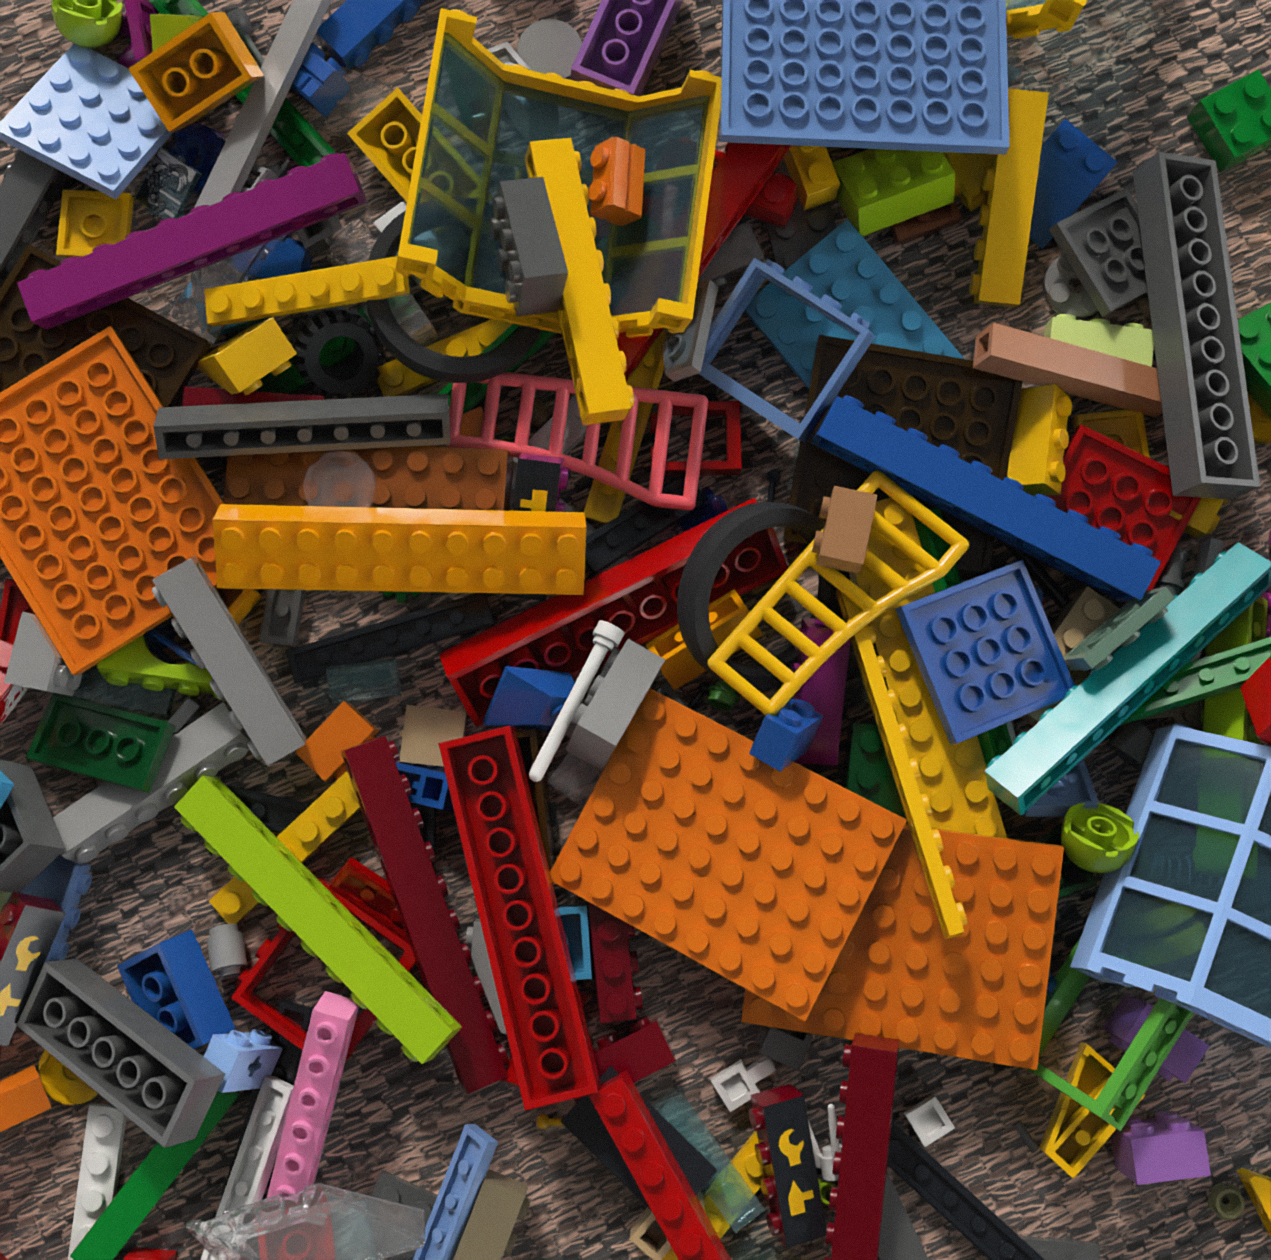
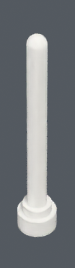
M599 620L592 633L595 636L592 641L595 645L529 771V777L532 781L538 782L543 778L607 651H612L613 647L619 646L625 633L617 626Z

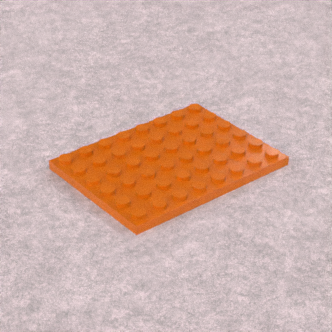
M111 326L0 392V558L72 675L76 676L173 616L168 605L162 607L152 592V588L155 587L152 580L157 576L196 556L215 589L217 588L213 518L220 504L225 503L196 457L159 459L153 426L158 408L163 407V405Z
M649 688L622 738L615 747L550 871L552 882L799 1019L806 1021L907 819L793 761L781 772L749 754L754 741Z
M905 824L807 1020L803 1021L745 989L741 1022L853 1040L855 1033L900 1040L899 1048L1037 1070L1064 847L931 828L932 830L937 829L939 831L944 848L939 854L943 866L949 865L955 880V888H951L955 903L961 902L967 918V925H963L964 933L945 940L909 825Z

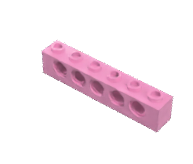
M325 991L312 1011L265 1206L300 1216L312 1194L359 1006L351 998Z

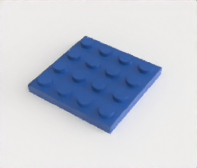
M1023 560L895 609L950 745L960 743L1064 699L1069 689L1075 686Z

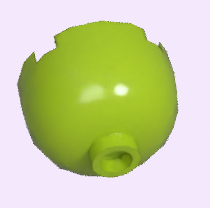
M51 0L53 20L61 35L76 45L93 50L113 41L120 31L123 18L122 2L117 3L116 0Z
M1086 802L1070 807L1064 817L1060 835L1061 844L1069 860L1078 867L1095 873L1113 872L1125 865L1130 859L1139 839V832L1134 835L1133 820L1121 810L1103 803L1096 804L1098 809L1083 808Z

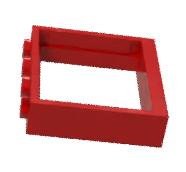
M317 878L352 915L405 952L398 962L410 973L416 965V960L408 940L329 888V881L324 878ZM277 923L276 927L280 931L272 941L267 939L260 946L255 954V957L259 960L251 971L246 968L239 975L234 985L237 990L231 999L303 1051L307 1032L299 1024L285 1014L282 1015L277 1008L254 992L296 934L294 931L290 932ZM368 1008L364 1009L355 1021L345 1063L377 1019Z

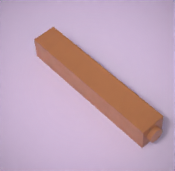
M994 322L976 335L973 368L1037 386L1056 384L1067 394L1129 411L1142 412L1144 415L1157 417L1163 413L1157 368Z

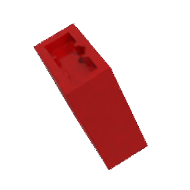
M709 401L707 415H725L726 461H701L699 476L740 475L742 469L740 401ZM657 404V413H650L651 434H656L659 404ZM673 406L672 416L693 415L694 408ZM651 447V465L654 447ZM666 458L664 476L685 475L687 461L667 462Z

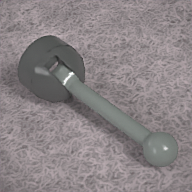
M242 8L230 11L226 14L262 67L264 58L249 37L252 30L250 18Z

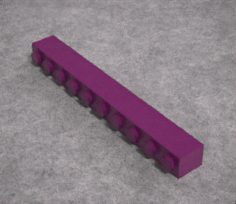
M331 153L322 157L319 163L309 167H295L284 177L276 180L266 179L260 181L255 185V188L243 193H230L224 196L221 202L211 206H197L190 211V214L181 218H168L160 221L157 224L158 227L148 231L132 232L125 237V240L113 245H99L93 249V253L83 257H70L61 261L60 266L50 270L34 271L28 275L27 279L17 282L31 322L48 330L368 202L355 167L346 153Z

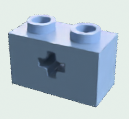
M253 1029L251 1032L245 1033L231 1030L229 1034H213L203 1057L225 1073L218 1091L225 1093L261 1088L264 1077L272 1075L283 1047L271 1041L272 1036L269 1033L259 1029Z

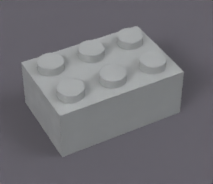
M627 639L621 650L615 647L601 675L597 676L591 686L585 702L581 703L571 721L572 723L565 734L571 738L566 751L603 771L649 688H651L665 659L630 639Z

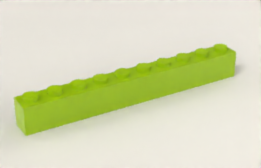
M203 775L174 806L182 815L180 818L181 822L191 831L198 832L206 840L204 842L205 847L212 854L218 857L221 856L229 864V872L238 880L248 883L253 889V897L262 905L270 906L276 912L278 923L284 929L290 932L294 931L303 940L301 942L302 948L311 956H318L327 965L325 970L328 975L338 983L343 982L352 991L350 996L353 1001L363 1009L368 1008L377 1017L376 1024L386 1034L394 1035L403 1044L401 1049L409 1059L414 1062L419 1061L421 1064L433 1060L462 1028L442 1005L218 777Z

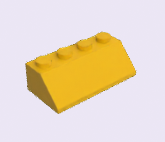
M397 87L347 134L407 202L422 114ZM430 125L421 178L447 197L475 200L478 179ZM489 192L487 197V204H489L493 200ZM418 194L417 204L428 201L423 195ZM443 226L430 230L435 235H438L457 226Z

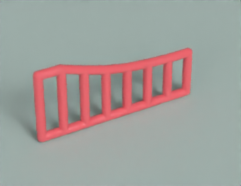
M504 372L493 378L476 382L488 384L480 437L460 435L467 383H453L449 408L451 444H447L448 447L508 450L512 457L518 458L522 452L564 458L563 468H569L570 471L614 487L653 507L687 511L695 508L709 402L705 395L632 387L634 406L626 418L622 420L616 472L613 473L595 465L601 423L586 426L582 460L562 454L570 393L575 394L572 379ZM501 385L522 388L514 443L494 439ZM536 390L556 392L548 450L528 445ZM639 402L659 404L649 489L629 480ZM673 406L694 408L683 496L662 493Z

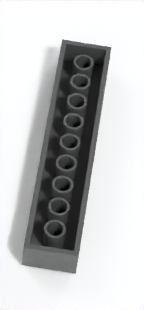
M1157 152L1133 171L1172 492L1173 496L1232 500L1259 488L1260 480L1216 160Z

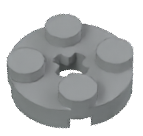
M1062 253L1045 272L1042 284L1044 296L1057 314L1074 315L1076 320L1094 315L1098 312V309L1086 289H1081L1079 293L1073 292L1074 286L1069 284V280L1074 281L1078 276Z

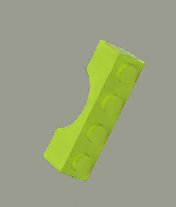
M144 635L103 659L97 665L103 679H106V682L113 685L127 686L128 683L142 684V687L152 691H162L163 688L177 689L179 693L188 696H197L200 692L213 694V697L219 699L211 688L209 682L213 678L206 667L200 669L197 664L194 665L191 662L186 664H169L157 659L151 654Z

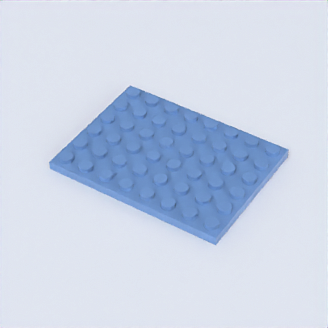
M722 0L720 142L1006 155L1010 148L1006 0Z

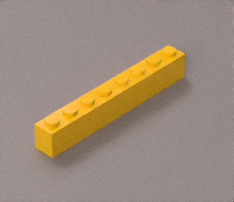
M571 138L530 141L524 158L528 178H544L568 270L558 316L582 426L624 420L634 406V393L631 385H627L624 373L627 368L625 354L618 349L616 339L619 337V327L617 319L611 317L610 287L608 283L604 284L601 272L604 269V260L601 250H596L595 220L588 215L589 193L587 185L582 184L579 173H581L582 168L580 153L574 151Z

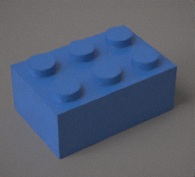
M192 929L162 941L117 965L131 1000L193 1049L210 1042L213 1034H226L236 1029Z

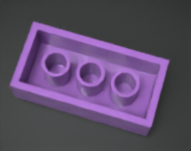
M601 0L572 65V80L578 82L589 81L598 87L611 90L622 89L631 95L641 96L683 0Z

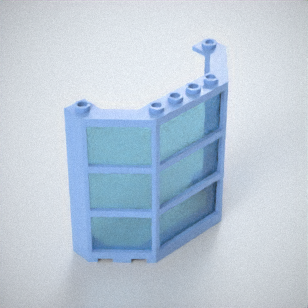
M1178 723L1158 728L1154 734L1126 811V815L1134 822V835L1139 832L1138 842L1125 865L1113 872L1104 873L1070 967L1101 982L1120 984L1132 989L1135 986L1152 993L1156 989L1154 996L1172 1002L1271 1049V747L1194 730Z

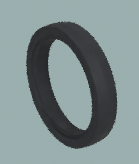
M448 197L473 215L474 199ZM428 200L416 206L411 239L422 232L437 227L466 226ZM482 202L480 215L484 216L485 222H489L490 218H494L493 205ZM405 211L384 228L372 248L368 261L396 256L399 251ZM387 298L365 302L370 321L378 338L398 361L425 377L448 383H473L504 373L529 352L542 332L541 329L521 325L509 340L494 350L475 356H449L434 352L413 340L396 321Z
M758 502L745 505L726 514L713 524L698 541L682 573L678 590L677 614L679 628L687 649L693 658L713 676L725 682L707 665L708 659L718 649L710 628L709 599L715 577L724 560L747 537L772 527L792 528L809 545L815 538L816 530L821 531L824 528V521L808 511L793 505ZM838 570L850 580L849 572ZM818 573L817 599L843 619L836 597L837 588ZM791 644L786 650L775 657L791 670L792 664L798 662L799 650H795V646ZM727 659L725 662L757 690L773 689L784 684L760 663L741 664Z

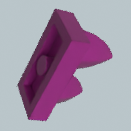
M124 0L126 13L123 15L119 33L131 37L132 43L125 48L117 63L127 68L132 67L153 52L150 14H158V10L147 0Z

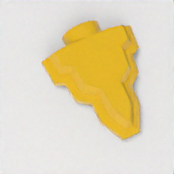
M942 152L955 171L954 198L958 196L963 205L971 212L985 204L988 191L983 190V182L986 169L991 170L993 156L979 153Z

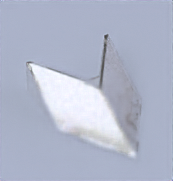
M321 1183L306 1186L304 1191L285 1197L280 1194L223 1212L222 1216L203 1222L201 1219L186 1223V1228L215 1260H383L421 1248L425 1243L423 1209Z

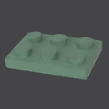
M1166 587L1146 591L1141 601H1128L1063 657L1068 670H1083L1085 672L1093 668L1095 671L1103 668L1113 659L1111 653L1120 645L1126 647L1141 635L1138 629L1145 623L1149 622L1152 624L1162 618L1168 612L1166 606L1175 597Z

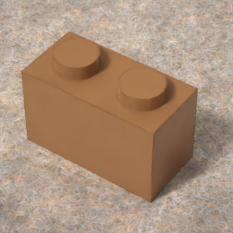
M834 486L831 497H823L819 518L826 519L823 532L816 530L812 552L818 553L816 565L856 574L860 573L865 559L877 500L876 494Z

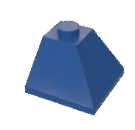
M506 666L483 719L484 726L505 727L510 725L518 729L550 731L575 684L571 674L568 672Z

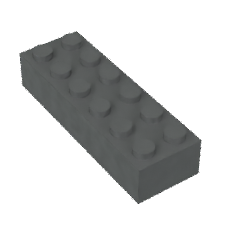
M77 958L45 962L16 1025L164 1148L196 1138L225 1076V1073Z

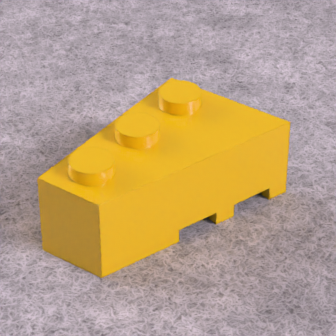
M1080 1042L1065 1081L1096 1100L1115 1068L1087 1043ZM1060 1092L1039 1148L1074 1179L1114 1133L1116 1128ZM1115 1105V1106L1113 1107V1109L1111 1110L1110 1115L1112 1114V1112H1113V1110L1115 1109L1116 1105Z

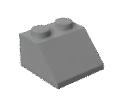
M22 612L4 683L73 696L74 690L80 686L82 673L78 676L72 675L37 616Z

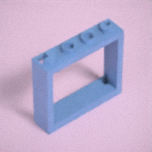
M754 257L710 326L701 373L699 374L796 439L806 443L876 336L868 329L871 323L864 320L858 314L853 312L851 317L846 316L839 311L842 305L826 294L823 295L822 299L810 293L813 287L801 278L795 276L794 280L791 281L782 275L785 269L777 263L767 259L764 264ZM765 279L857 337L801 423L711 365V362Z

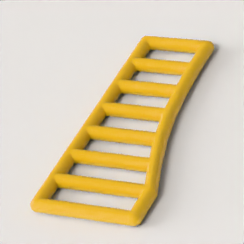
M876 470L872 472L857 491L873 494L877 488L881 489L950 544L951 547L937 561L874 510L871 526L926 570L913 579L906 581L866 549L863 565L894 589L875 601L837 569L816 565L818 553L812 552L813 539L707 661L708 667L765 716L768 714L776 716L800 687L854 634L880 614L944 577L969 548V542L966 538L881 471ZM810 566L863 610L848 622H844L796 581ZM785 593L835 632L820 647L773 609ZM762 620L767 622L809 657L795 672H792L749 636ZM739 646L784 683L770 700L725 663Z

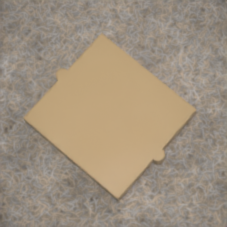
M406 705L404 728L399 732L400 736H402L399 762L444 767L438 743L464 737L467 712Z

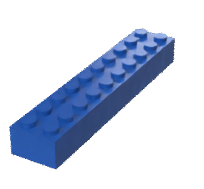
M845 395L844 398L837 396L829 406L811 444L870 474L876 470L881 471L910 495L936 508H940V510L1119 602L1142 600L1161 561L1151 557L1153 551L1137 543H1133L1130 546L1119 540L1121 537L1119 533L1103 526L1098 530L1087 524L1089 519L1086 516L1073 510H1068L1065 513L1055 507L1056 502L1053 499L1042 494H1036L1034 497L1022 491L1024 485L1008 477H1004L1001 480L991 475L992 469L977 461H972L970 464L958 458L960 453L957 450L943 444L939 448L927 442L928 436L913 428H908L905 431L895 426L896 420L882 412L877 411L874 415L862 409L864 404L856 398Z

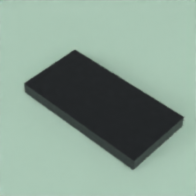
M610 1066L601 1075V1084L620 1073ZM590 1095L582 1096L560 1122L650 1209L589 1097ZM641 1095L695 1195H697L718 1172V1169Z

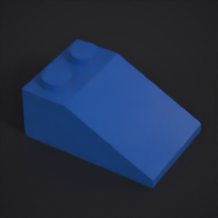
M1066 119L1041 147L1029 239L1040 249H1043L1053 238L1049 229L1056 223L1072 216L1117 164L1113 157Z

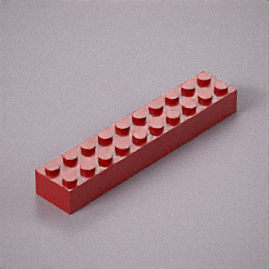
M752 498L585 581L584 595L559 594L440 653L439 656L447 678L475 727L483 724V719L506 666L568 672L574 679L579 676L595 645L592 642L595 637L592 633L599 620L609 622L625 633L617 647L620 650L627 639L642 645L679 624L677 614L678 590L684 567L694 547L707 530L719 519L737 508L758 503L757 500ZM774 527L752 534L731 551L715 577L709 604L733 589L740 596L784 574L788 569V565ZM607 651L601 665L607 662L612 651Z
M509 725L438 743L524 1109L526 1111L598 1093L601 1085L515 727Z

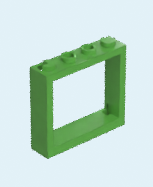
M1080 938L1071 949L1069 956L1057 975L1054 976L1057 980L1054 990L1046 996L1039 1057L1090 978V976L1070 967ZM1106 946L1103 948L1102 953L1138 964ZM1159 998L1096 1100L1039 1063L1037 1070H1027L1121 1131L1194 1013L1180 1006L1176 1009V1004ZM1116 1105L1115 1109L1113 1110L1112 1114L1110 1115L1111 1110H1112L1113 1107Z

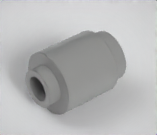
M224 924L211 928L209 930L210 937L207 938L211 974L219 975L220 980L239 977L241 971L248 967L243 933L239 932L237 924Z

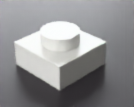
M934 1094L904 1112L905 1117L924 1147L955 1129Z

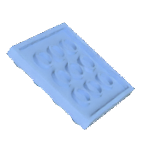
M73 44L0 122V140L115 200L174 131L169 132L128 70L129 68L90 48H84Z

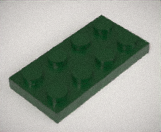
M53 693L25 758L51 767L150 793L176 726L166 721Z

